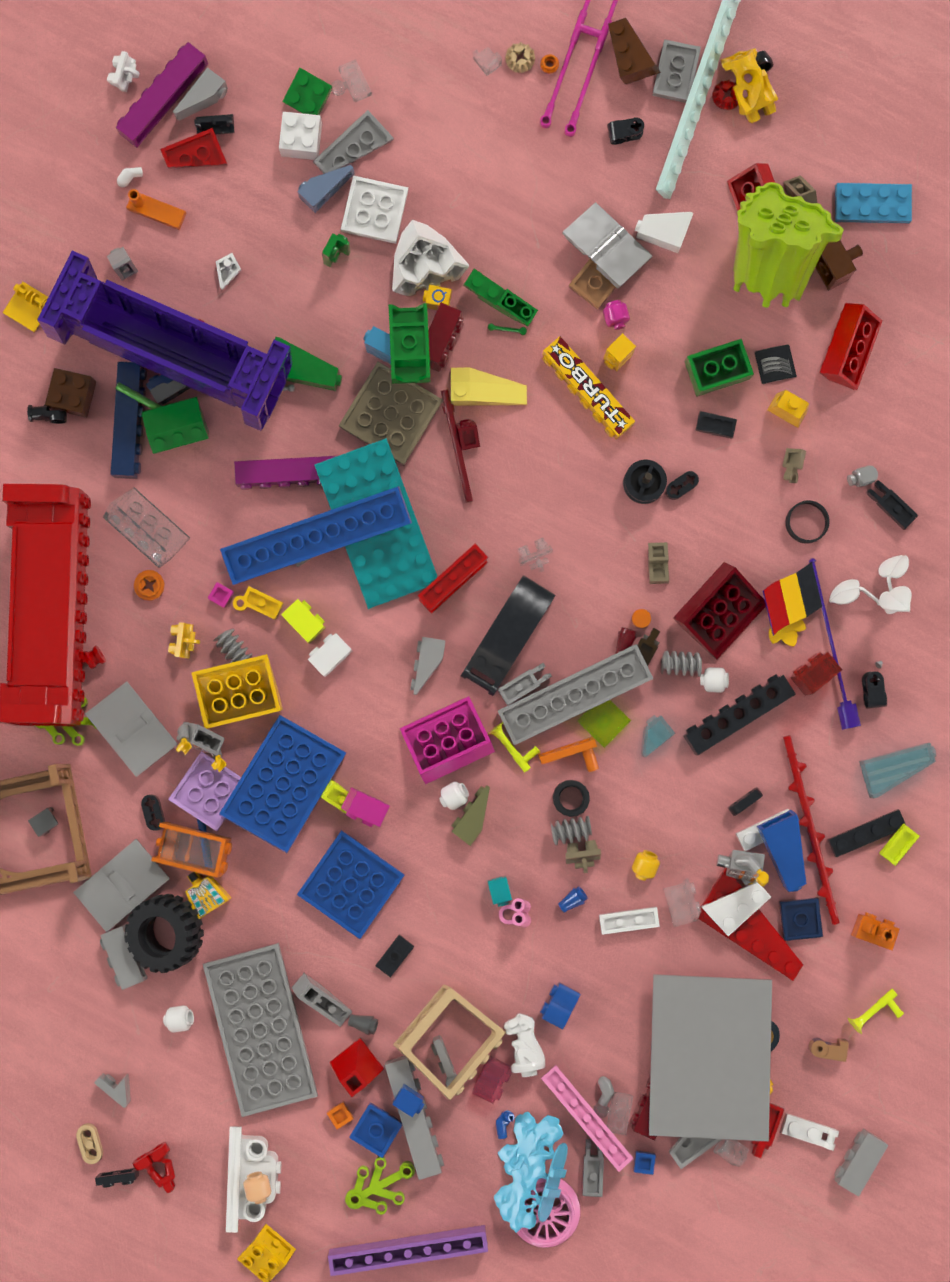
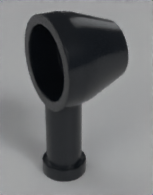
M766 51L757 52L756 61L761 70L769 71L774 65L772 58Z

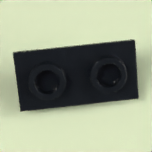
M233 114L202 116L194 119L197 134L213 128L215 134L235 133Z

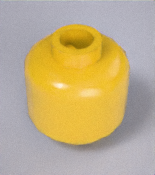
M648 850L639 852L632 865L635 876L643 881L654 878L660 865L658 856Z

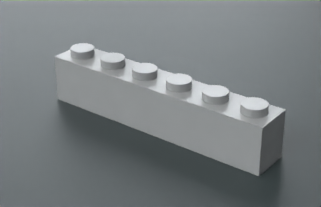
M405 1056L385 1062L394 1098L403 1084L419 1093V1090L422 1088L419 1078L415 1079L413 1071H416V1068ZM423 1098L422 1103H424V1107L419 1114L415 1113L413 1117L398 1109L419 1180L442 1173V1166H444L442 1155H438L436 1147H439L436 1135L432 1136L430 1128H433L431 1118L426 1116L424 1110L427 1109L425 1098Z

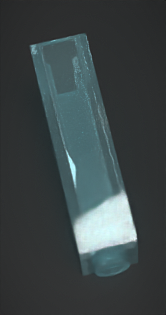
M923 743L860 760L859 763L869 798H878L936 762L934 746H931V743Z

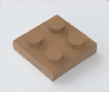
M589 259L569 284V288L598 310L616 287L596 269L597 264Z

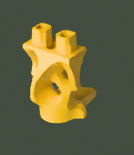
M756 48L738 51L720 60L723 68L726 71L731 70L736 76V85L733 89L738 101L739 113L746 115L749 123H754L761 119L758 112L761 108H763L765 115L776 112L775 101L778 100L769 82L768 74L764 69L761 70L757 64ZM745 74H750L752 77L749 83L744 80ZM744 90H746L748 94L746 98H744L742 95Z

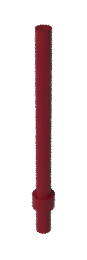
M442 390L441 395L444 403L442 408L448 421L465 502L468 503L472 502L473 498L453 412H455L454 405L451 404L449 391Z

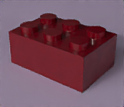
M442 302L428 330L430 368L440 372L441 368L446 367L449 360L448 352L449 350L453 351L456 344V334H460L464 326L462 311Z

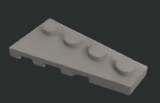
M367 110L325 149L313 163L325 174L349 165L393 141L394 138Z

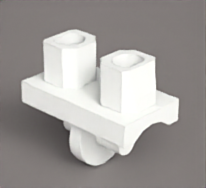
M122 51L120 56H114L112 63L116 68V72L109 73L107 81L122 92H127L129 83L132 82L133 78H139L140 73L135 70L136 60L131 58L127 52Z

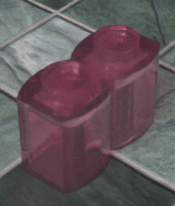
M490 1056L482 1068L473 1087L472 1094L494 1104L495 1100L499 1101L503 1093L501 1087L504 1082L507 1083L512 1074L509 1071L510 1065Z

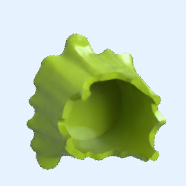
M769 182L764 186H757L755 193H747L746 201L740 203V210L737 211L738 241L733 268L735 283L733 290L739 292L741 285L745 283L748 291L752 293L759 292L762 295V306L765 308L770 306L771 300L779 293H783L781 305L788 307L790 300L793 298L800 301L828 243L840 241L844 230L840 225L832 221L831 213L823 209L821 204L808 203L802 196L790 197L784 193L783 187L780 184Z

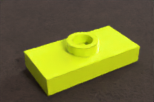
M903 823L879 854L896 866L920 836Z

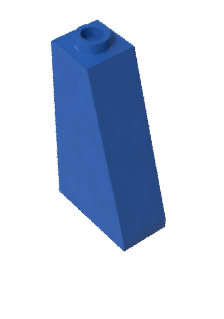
M789 810L756 827L783 887L788 892H796L807 883L799 819L794 811Z

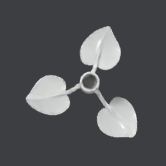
M899 555L885 560L880 565L879 575L887 577L889 591L883 592L880 595V599H877L865 588L859 587L860 583L858 580L850 579L843 581L835 587L830 595L829 602L849 604L854 602L859 597L860 591L872 598L877 605H880L887 614L910 612L911 590L906 586L892 589L891 578H900L906 573L909 567V558L906 555Z

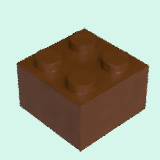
M54 368L45 405L51 410H61L87 418L96 381L88 375Z

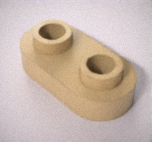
M86 1123L78 1129L76 1137L83 1160L88 1164H95L102 1158L103 1148L97 1128L93 1124ZM89 1130L91 1136H86L85 1131ZM91 1149L96 1151V1155L91 1154Z

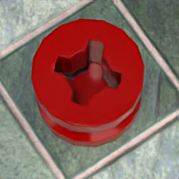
M94 646L89 652L85 651L86 663L92 670L99 663L103 664L106 662L98 646Z

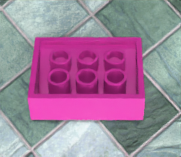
M469 696L400 728L425 785L495 752Z

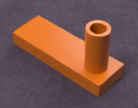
M131 189L128 192L127 210L180 230L187 214L185 210L141 194L136 189Z
M593 737L538 754L541 764H545L582 752L588 772L599 769L593 750L597 745Z

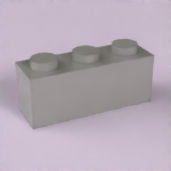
M125 925L100 935L101 947L107 951L109 956L107 961L110 968H113L116 975L114 978L118 987L121 986V989L124 990L147 979L144 968L140 966L141 963L139 961L136 962L133 959L134 955L132 952L129 953L127 949L129 944L125 942V936H127Z
M864 1128L861 1132L857 1133L854 1139L855 1144L852 1149L846 1152L844 1163L836 1169L834 1180L838 1185L858 1197L888 1147L886 1142Z

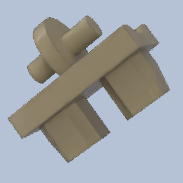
M595 840L585 842L586 851H579L577 843L567 844L566 864L575 863V869L583 868V873H588L587 867H594L593 860L601 859V850L598 849Z

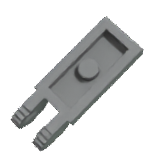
M544 663L532 670L529 669L497 689L507 706L552 677L549 673L537 680L533 675L546 667Z
M438 1035L433 1038L434 1044H431L434 1055H438L441 1062L438 1064L442 1074L446 1073L447 1075L446 1085L448 1087L457 1074L443 1039Z
M586 1139L582 1195L602 1197L603 1152L597 1146V1155H590L591 1140Z

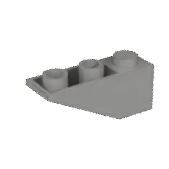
M422 637V641H418L417 652H420L419 660H415L414 671H417L416 679H412L411 690H414V695L420 692L443 661L445 640Z

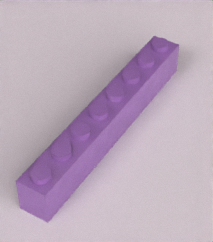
M485 1225L333 1248L329 1250L328 1254L330 1275H343L488 1252Z

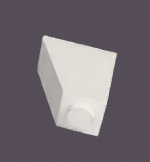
M693 213L646 214L642 221L638 220L635 231L638 233L636 238L679 253Z

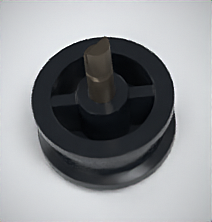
M647 459L633 463L628 468L623 479V488L626 495L632 501L639 504H649L656 501L662 495L667 485V476L662 466L655 461Z

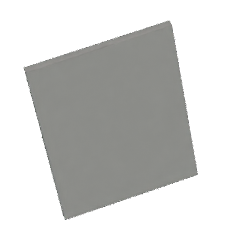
M653 974L649 1136L769 1141L771 979Z

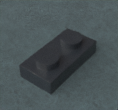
M135 1168L99 1173L95 1178L96 1186L102 1185L103 1188L114 1186V1183L122 1182V1185L132 1184L139 1176V1170L136 1171Z

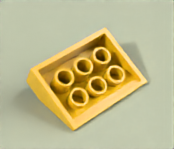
M268 654L191 672L204 728L206 729L283 710Z

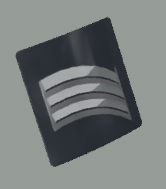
M789 345L755 352L762 384L797 377Z

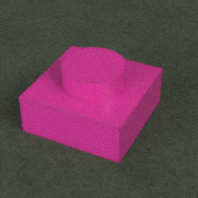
M216 582L207 599L225 608L234 591Z

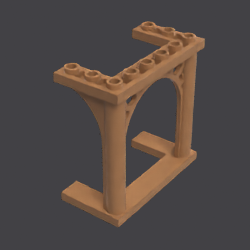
M54 764L48 766L46 771L0 780V800L12 795L62 785L76 857L74 862L27 872H11L0 868V873L2 874V878H0V895L69 880L70 883H75L92 877L70 764Z

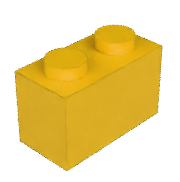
M623 333L606 349L603 358L605 365L611 370L615 369L618 371L633 356L636 348Z

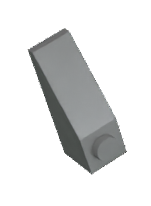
M206 68L173 110L176 119L180 121L217 103L227 93L226 81L209 68Z
M305 973L302 974L292 987L298 999L339 1027L352 1013L350 1008Z

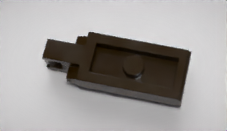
M655 628L652 629L649 636L644 634L637 645L647 666L660 643L656 641L660 631Z

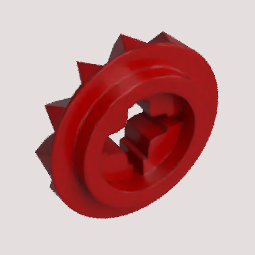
M730 79L727 81L721 80L720 83L715 85L712 99L717 107L723 110H731L738 106L733 89L736 82H731ZM728 90H731L730 96L723 100L725 94L724 92H728Z

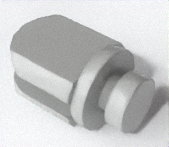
M871 465L852 471L851 475L847 476L848 484L850 486L855 485L856 487L872 484L878 478V471Z

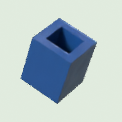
M403 1084L392 1105L413 1117L415 1113L419 1114L424 1107V1103H422L424 1096Z

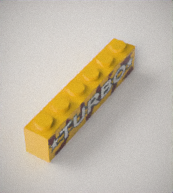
M561 336L543 350L542 359L549 367L552 366L556 370V376L568 384L567 388L573 395H578L582 406L585 409L589 408L593 412V418L596 422H601L606 427L604 430L611 438L614 436L617 440L634 425L635 420Z

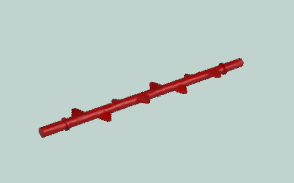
M791 735L784 736L787 757L789 758L794 782L788 789L798 793L804 815L799 820V825L807 827L813 850L806 858L807 861L814 862L817 865L822 884L817 895L826 899V906L829 910L832 925H836L840 921L828 877L833 873V869L825 867L819 843L825 838V834L815 830L809 808L815 800L806 796L801 772L807 765L797 761V753L794 751Z

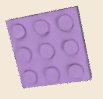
M201 751L168 800L217 832L226 820L219 813L241 777L227 767L223 768L220 772L217 769L214 770L211 764L215 760Z

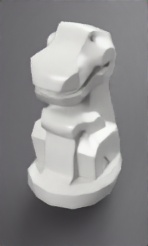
M518 1013L516 1017L504 1023L506 1034H517L518 1037L517 1040L512 1041V1046L515 1048V1063L511 1066V1072L521 1073L522 1077L537 1075V1070L545 1068V1056L534 1034V1019L528 1015Z

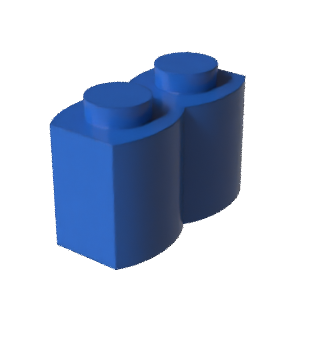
M559 982L557 986L555 984L552 986L549 992L551 998L548 1003L545 1002L540 1013H542V1019L564 1029L581 994Z

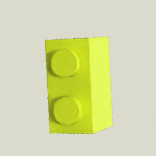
M297 599L281 615L308 643H311L326 628L323 625L325 621L318 614L314 616L309 611L312 607L305 600L301 602Z

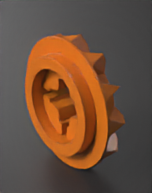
M145 570L135 578L134 590L140 598L152 601L159 598L164 592L165 583L163 577L158 572ZM145 579L149 582L154 581L152 585L154 592L149 588L145 589L147 586Z

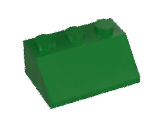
M197 397L142 412L146 435L153 454L209 439V431Z

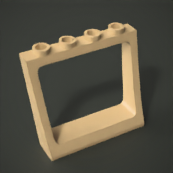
M443 985L393 1045L447 1099L451 1100L454 1095L457 1096L464 1090L463 1084L467 1079L471 1080L477 1074L476 1068L488 1061L490 1051L493 1048L497 1049L501 1045V1038L506 1032L451 987ZM454 999L488 1026L492 1033L450 1085L445 1087L412 1054L411 1049Z

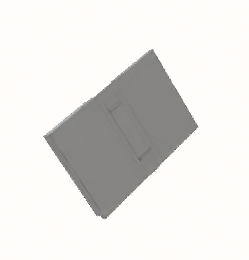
M596 202L562 232L573 246L597 264L596 269L617 289L652 258V255Z
M125 682L85 713L136 777L178 745L128 682Z
M137 839L73 892L106 932L170 879L156 862L151 861V855Z

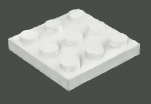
M353 176L341 232L396 244L409 191L408 187Z

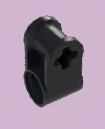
M634 117L608 123L610 143L618 145L640 139L644 130L643 120Z
M866 672L862 676L863 701L866 709L886 707L887 695L883 675L879 672ZM870 679H876L873 683H870Z

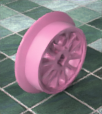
M538 1179L536 1183L537 1193L542 1192L543 1194L546 1179ZM560 1179L558 1189H561L560 1203L553 1206L546 1221H539V1205H537L533 1210L536 1215V1224L539 1222L536 1231L532 1232L530 1229L521 1228L517 1232L525 1242L543 1248L557 1246L566 1241L577 1228L580 1219L579 1200L572 1187L562 1179ZM566 1203L568 1206L567 1210H561ZM568 1215V1218L566 1219V1221L555 1217V1216ZM553 1221L563 1225V1227L557 1229ZM548 1224L551 1225L556 1233L549 1235ZM545 1225L546 1234L540 1235L539 1232L542 1226Z

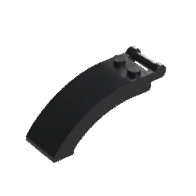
M523 575L462 672L461 677L464 679L468 678L487 690L488 694L494 696L556 595ZM475 668L494 680V685L472 673L471 669Z

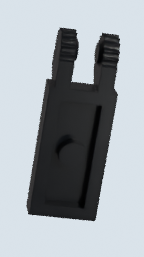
M877 480L875 482L876 488L885 495L881 498L872 489L866 492L867 495L877 502L876 504L905 530L918 517V514L892 489L889 490L882 482Z

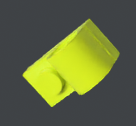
M331 779L321 798L346 814V811L341 807L348 795V791Z

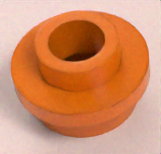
M552 54L545 55L541 59V69L548 74L556 72L559 68L558 58ZM547 63H552L553 66H552V67H548L546 64H547Z

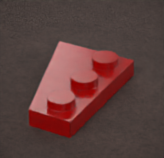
M213 128L160 149L168 168L228 165Z

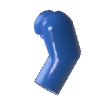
M509 1110L502 1112L496 1119L498 1139L507 1138L506 1126L515 1119L514 1113Z

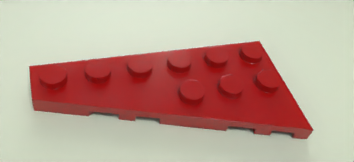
M727 868L723 870L701 906L742 888L735 878L726 875ZM700 906L695 914L696 918L794 981L803 967V963L760 909L727 936Z

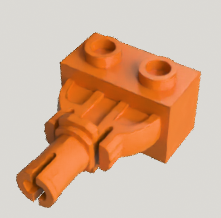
M865 912V915L858 914L851 936L893 951L900 928L894 926L895 922L884 919L883 922L876 920V915Z

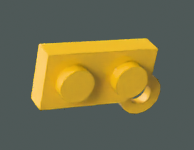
M248 586L244 596H237L233 600V607L238 611H243L249 607L276 620L284 604ZM238 600L244 601L242 607L237 605Z

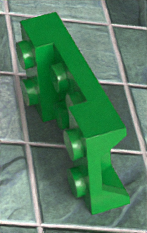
M427 303L414 308H399L392 304L388 305L392 384L429 383L430 356Z

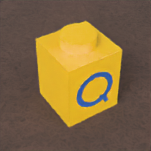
M429 285L428 290H425L423 295V301L427 303V308L437 310L441 302L450 305L452 289Z

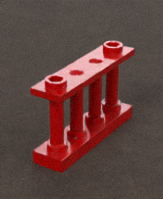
M475 543L417 595L420 598L419 601L432 614L488 563L486 561L488 556Z

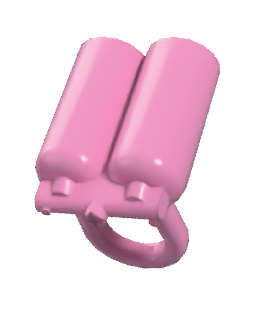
M519 898L513 900L512 905H505L500 909V920L504 924L528 927L531 923V918L528 915L531 908L530 903ZM506 909L517 912L513 915L512 920L504 919L503 912Z

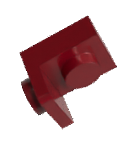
M464 419L457 423L456 427L462 451L480 447L476 423L470 419Z

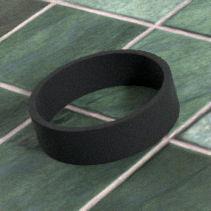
M811 500L797 503L789 510L786 516V529L789 535L800 543H813L821 539L828 531L830 524L826 509L818 502ZM799 505H813L822 512L825 519V527L818 538L805 540L798 537L792 531L790 516L792 511Z

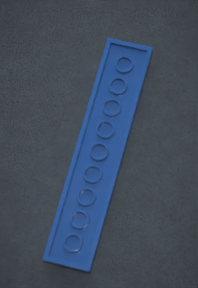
M398 486L221 548L220 551L232 585L397 529L412 522L400 487Z

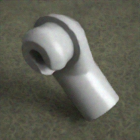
M602 1076L598 1080L602 1092L598 1104L606 1107L614 1095V1088L610 1079Z

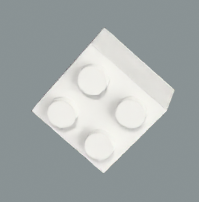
M283 112L279 141L281 157L315 160L319 156L322 133L320 115Z

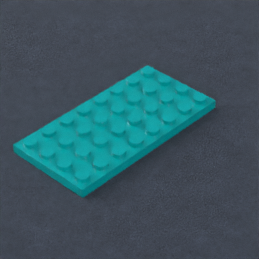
M387 438L315 464L331 510L386 490L400 487L412 523L345 546L368 609L424 589L438 577Z

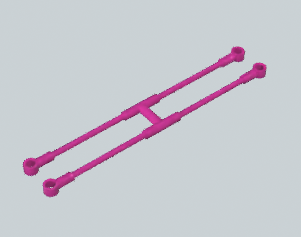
M585 0L572 33L571 43L551 101L547 105L545 114L540 119L541 127L548 128L551 125V116L555 107L554 103L574 46L577 44L582 32L597 37L598 41L575 111H573L569 123L565 126V134L567 136L575 135L576 124L580 115L579 111L599 53L602 52L608 35V24L612 23L611 19L618 0H613L601 30L583 25L590 0ZM547 119L549 123L545 124L542 121ZM573 128L574 131L569 132L567 129Z

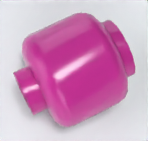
M614 300L606 304L603 314L607 326L614 327L615 330L626 327L625 324L630 320L627 305L620 300Z

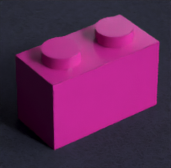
M351 787L341 808L346 811V816L354 820L358 817L363 819L362 823L372 827L374 824L380 827L390 806Z

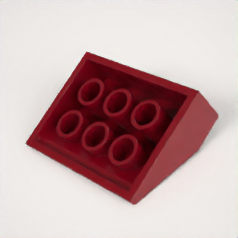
M723 562L673 619L708 653L718 660L761 613L766 604L763 597L736 567Z

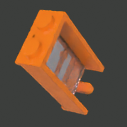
M169 822L160 823L159 827L164 829L162 837L157 838L156 845L159 846L158 855L152 857L151 861L213 877H221L226 873L228 868L227 856L232 850L230 837Z

